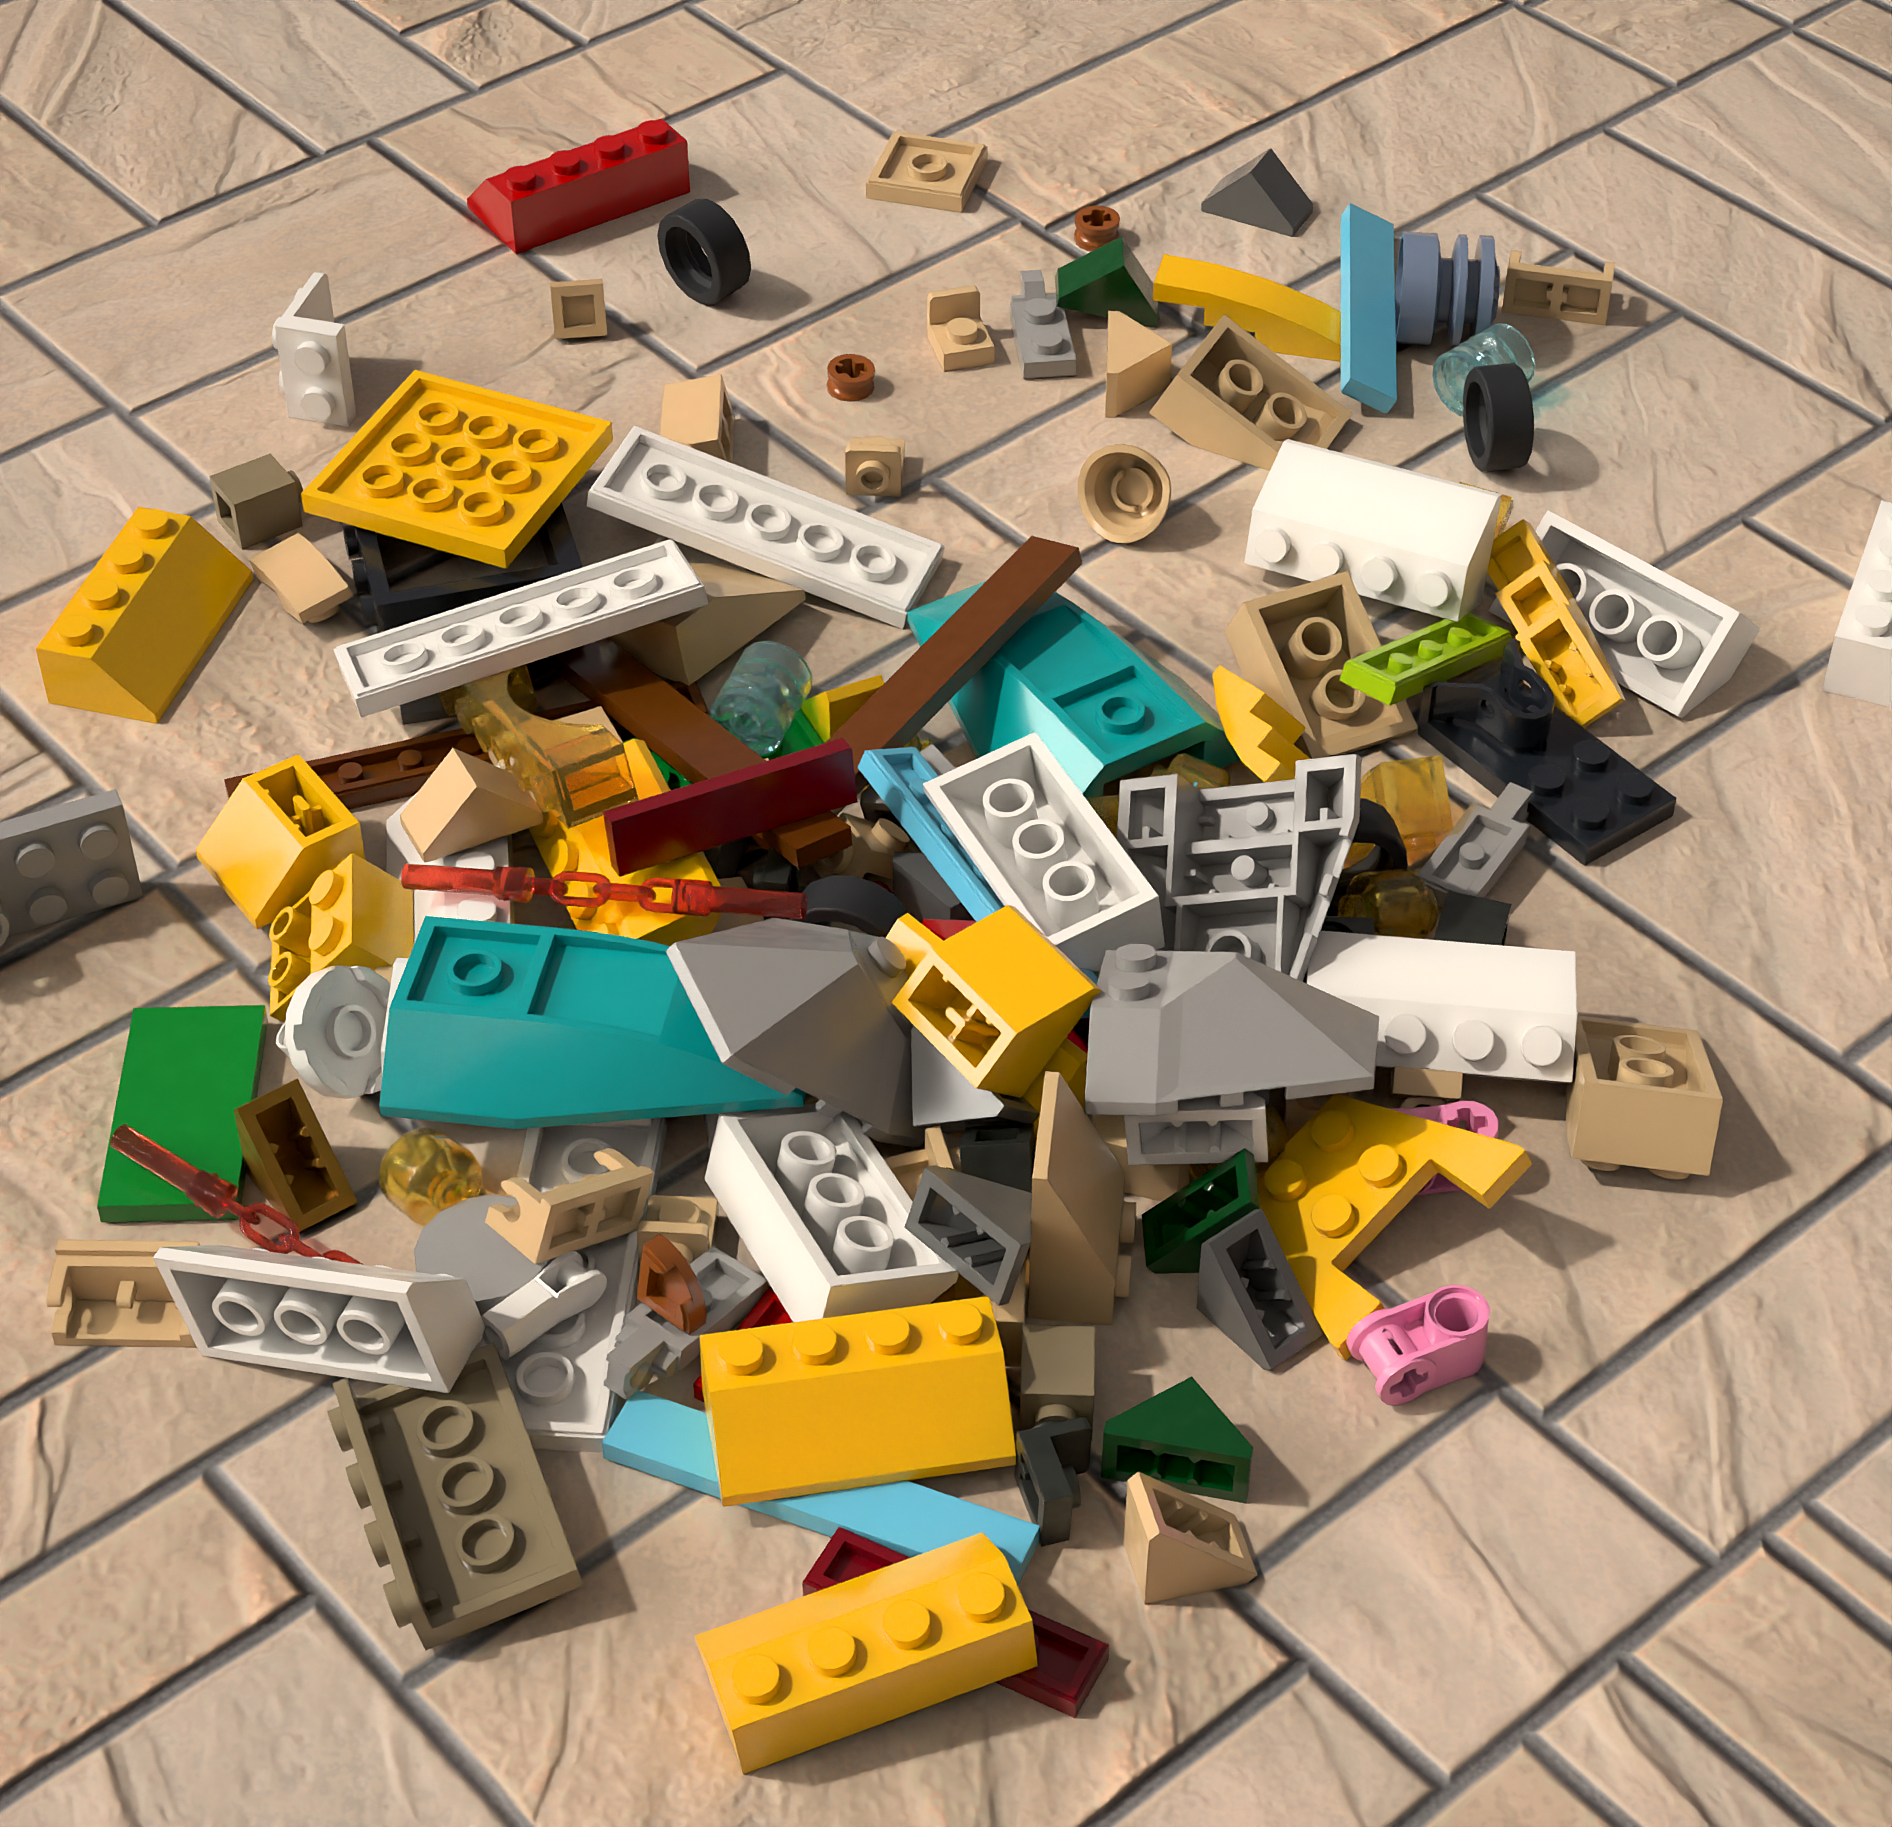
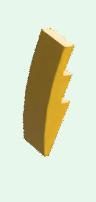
M1163 254L1154 280L1153 301L1204 307L1203 325L1214 327L1221 317L1226 315L1245 331L1255 332V338L1274 353L1341 362V312L1316 298L1270 279L1215 263Z
M1524 519L1520 520L1493 540L1487 572L1499 590L1495 595L1518 631L1515 638L1521 642L1520 646L1536 673L1553 692L1556 706L1583 728H1586L1624 702L1625 698L1604 653L1558 568L1531 523Z
M1219 665L1212 674L1216 708L1226 737L1241 761L1265 783L1295 779L1296 761L1310 759L1294 745L1306 727L1263 691Z

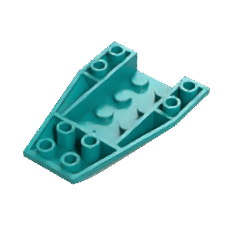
M986 581L908 611L907 622L919 646L921 647ZM1057 592L948 701L976 759L1036 732L1101 820L1103 784L1178 752L1203 777L1241 760L1226 737L1219 714L1182 678Z
M425 916L389 1007L379 1107L381 1116L524 1129L802 1107L806 1092L795 1088L786 1096L722 1064L666 953V950L670 947L668 945L591 931Z

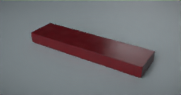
M840 738L603 811L611 867L621 877L857 803L852 747L844 738Z
M838 1527L803 1580V1596L901 1562L910 1557ZM1028 1609L1033 1620L1038 1666L995 1683L1075 1718L1109 1660V1644Z

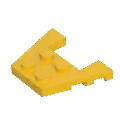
M1334 1094L1262 1168L1256 1177L1260 1209L1263 1210L1318 1323L1338 1356L1347 1361L1351 1357L1346 1344L1349 1332L1365 1316L1385 1309L1377 1298L1343 1273L1353 1260L1436 1173H1440L1490 1209L1532 1163L1526 1151L1517 1144Z

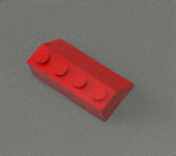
M662 118L645 121L639 124L638 127L615 135L601 136L592 143L571 150L557 151L548 158L525 166H514L504 173L487 178L467 198V207L515 254H519L690 193L688 143L683 136Z

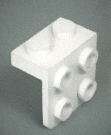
M314 272L304 287L297 290L293 302L282 317L280 316L276 319L273 325L272 344L275 349H278L281 366L279 389L282 394H285L288 417L349 427L356 417V407L345 325L334 323L328 275Z

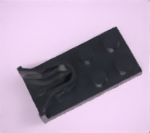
M1515 639L1505 645L1500 674L1484 683L1432 682L1426 685L1422 693L1417 735L1497 798L1510 782L1533 791L1528 802L1527 812L1529 815L1527 821L1582 865L1590 864L1673 816L1677 799L1675 796L1554 706V695L1549 686L1533 669L1524 666L1519 654L1520 641Z

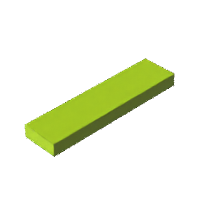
M1471 612L1458 622L1444 619L1346 661L1339 681L1391 706L1422 692L1423 688L1432 682H1444L1502 656L1504 647L1512 640L1513 634Z

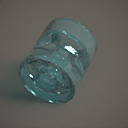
M1496 323L1437 358L1433 365L1432 373L1435 390L1441 401L1450 411L1463 416L1464 384L1471 369L1476 366L1515 363L1522 368L1529 383L1534 376L1535 370L1533 351L1527 339L1517 329L1508 324Z
M771 641L753 643L745 648L728 680H726L709 710L710 717L758 755L769 754L779 747L813 686L812 673L807 662L796 651L783 644Z

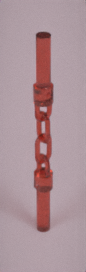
M409 863L404 865L401 875L403 888L411 890L495 896L498 900L517 901L518 903H530L534 894L548 895L560 905L589 908L600 907L608 900L638 902L644 910L649 912L708 917L710 912L804 919L808 906L806 893L713 886L711 881L656 877L649 878L641 885L611 883L605 875L590 872L564 871L550 879L535 877L533 869L529 867L497 866L495 870ZM564 882L597 883L593 886V893L598 897L564 896L569 891L568 885ZM651 888H672L671 904L653 903L652 901L656 899V892Z
M123 1124L113 1133L110 1140V1146L186 1193V1197L194 1201L195 1206H202L204 1211L212 1217L220 1218L228 1211L240 1217L239 1227L242 1234L267 1251L289 1254L294 1251L304 1257L312 1258L318 1256L329 1260L364 1265L340 1250H329L324 1254H320L299 1241L300 1230L293 1220L263 1203H253L244 1207L235 1201L238 1194L236 1185L228 1180L219 1179L217 1173L211 1174L205 1170H200L131 1126ZM256 1213L265 1215L289 1231V1234L280 1233L278 1236L279 1242L283 1245L274 1243L251 1228L250 1224L257 1226L261 1223V1218Z

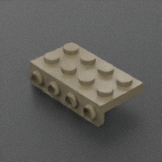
M494 1342L471 1352L449 1393L388 1384L356 1397L347 1378L333 1383L339 1407L327 1411L329 1420L342 1452L354 1449L357 1463L345 1467L346 1473L360 1508L364 1509L372 1505L376 1517L375 1521L364 1525L365 1533L378 1566L381 1568L391 1564L395 1580L383 1584L389 1607L399 1628L412 1623L425 1651L584 1586Z

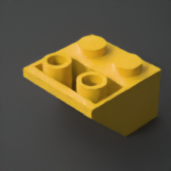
M299 754L243 778L196 848L198 860L256 929L273 922L278 913L285 907H293L311 890L317 878L324 871H332L351 853L366 860L360 822Z
M351 853L332 871H324L317 878L311 890L293 907L288 906L282 909L271 925L269 937L272 940L271 970L268 976V984L271 986L270 1016L279 1021H286V1012L295 990L311 973L338 965L347 967L363 966L375 971V967L393 966L396 958H409L414 946L413 887L354 853Z
M1006 905L932 947L893 999L892 1003L975 1088L1021 1098L1089 1008L1093 997L1098 995L1101 989L1016 907Z

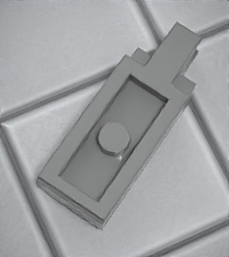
M1041 270L1020 271L1021 292L1020 295L1011 296L1010 324L1023 379L1076 376L1077 359L1064 308L1056 307V293H1045V282Z
M1510 782L1491 808L1473 802L1417 874L1413 895L1442 908L1448 891L1485 898L1526 844V838L1530 833L1531 825L1525 823L1529 815L1527 807L1533 791Z
M712 1246L708 1249V1252H704L689 1264L698 1279L705 1299L706 1324L688 1335L642 1302L625 1316L624 1328L615 1338L614 1347L616 1348L607 1354L606 1360L609 1363L604 1386L624 1399H628L637 1390L646 1387L654 1373L666 1379L672 1376L675 1370L679 1372L700 1355L699 1335L726 1332L750 1313L768 1290L769 1282L767 1279Z

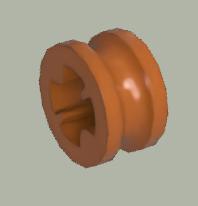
M1098 205L1080 209L1075 215V226L1077 229L1074 233V241L1076 245L1081 249L1092 252L1119 238L1120 216L1118 212L1112 208Z
M843 354L829 362L827 366L829 378L827 381V391L832 397L841 401L852 402L865 399L873 393L875 388L873 381L875 366L870 359L856 354Z

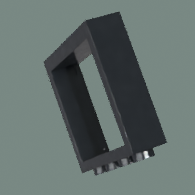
M562 502L538 530L548 566L390 592L375 532L339 522L343 528L347 556L351 560L357 595L368 593L367 595L360 596L365 626L376 625L378 633L583 567Z

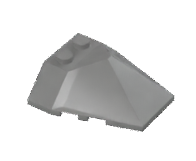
M1357 754L1297 760L1295 779L1202 790L1178 774L1120 780L1117 841L1159 896L1165 946L1156 951L1237 952L1303 982L1359 823L1362 758Z
M771 918L675 942L666 950L722 1064L786 1096L792 1090L798 1088L820 1099L815 1104L818 1112L834 1119L839 1113L844 1111L862 1120L864 1124L861 1126L863 1134L878 1142L916 1148L925 1142V1129L913 1126L911 1029L914 1025L892 1003L909 979L904 970L906 968L905 958L893 942L884 937H876L846 929Z
M1128 944L1119 947L1117 950H1106L1097 981V986L1101 991L1093 997L1090 1007L1085 1114L1136 1116L1178 1113V1100L1218 1095L1221 1108L1244 1105L1243 1092L1284 1087V1096L1287 1100L1374 1089L1379 1036L1378 1015L1237 952L1156 951L1154 947L1146 944Z

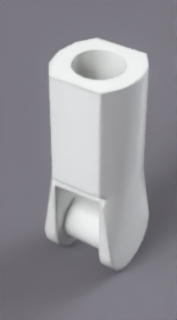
M570 1251L556 1257L529 1283L481 1316L486 1327L482 1334L485 1343L488 1345L494 1342L499 1355L505 1361L559 1322L593 1306L604 1294L607 1287V1278L597 1269L590 1271L583 1267V1258L576 1251Z

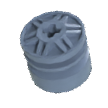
M1402 232L1395 287L1396 344L1429 346L1435 332L1436 323L1446 322L1450 347L1459 346L1463 323L1470 324L1471 348L1486 347L1489 331L1497 314L1500 287V268L1496 260L1493 236L1480 235L1477 241L1475 259H1468L1467 235L1458 234L1451 258H1441V247L1437 233Z

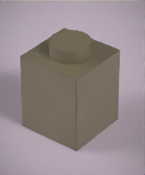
M271 453L209 476L217 521L242 550L303 527L299 505L302 502L301 493L303 492L301 482L294 471H286Z
M1022 1324L1020 1431L1034 1428L1047 1421L1062 1422L1086 1417L1093 1433L1095 1326Z

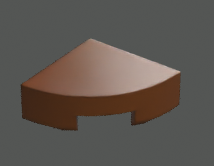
M660 1233L643 1245L637 1299L681 1331L690 1335L706 1324L707 1315L703 1292L694 1271L685 1257Z

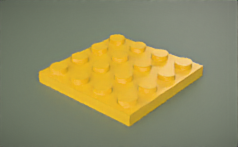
M414 370L301 493L303 509L306 513L328 518L336 522L346 523L386 536H392L507 569L613 441L612 422Z

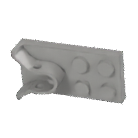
M116 789L0 822V948L5 943L7 937L143 897L125 812Z

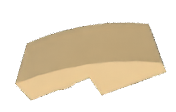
M299 533L249 559L257 578L276 591L284 610L301 623L323 621L338 612L340 603L353 597L349 586L331 563L313 544Z

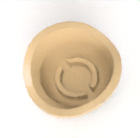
M1127 444L1106 446L1090 455L1080 470L1077 487L1080 508L1089 525L1103 538L1116 543H1130L1140 540L1152 533L1165 517L1171 499L1170 477L1161 462L1147 451Z

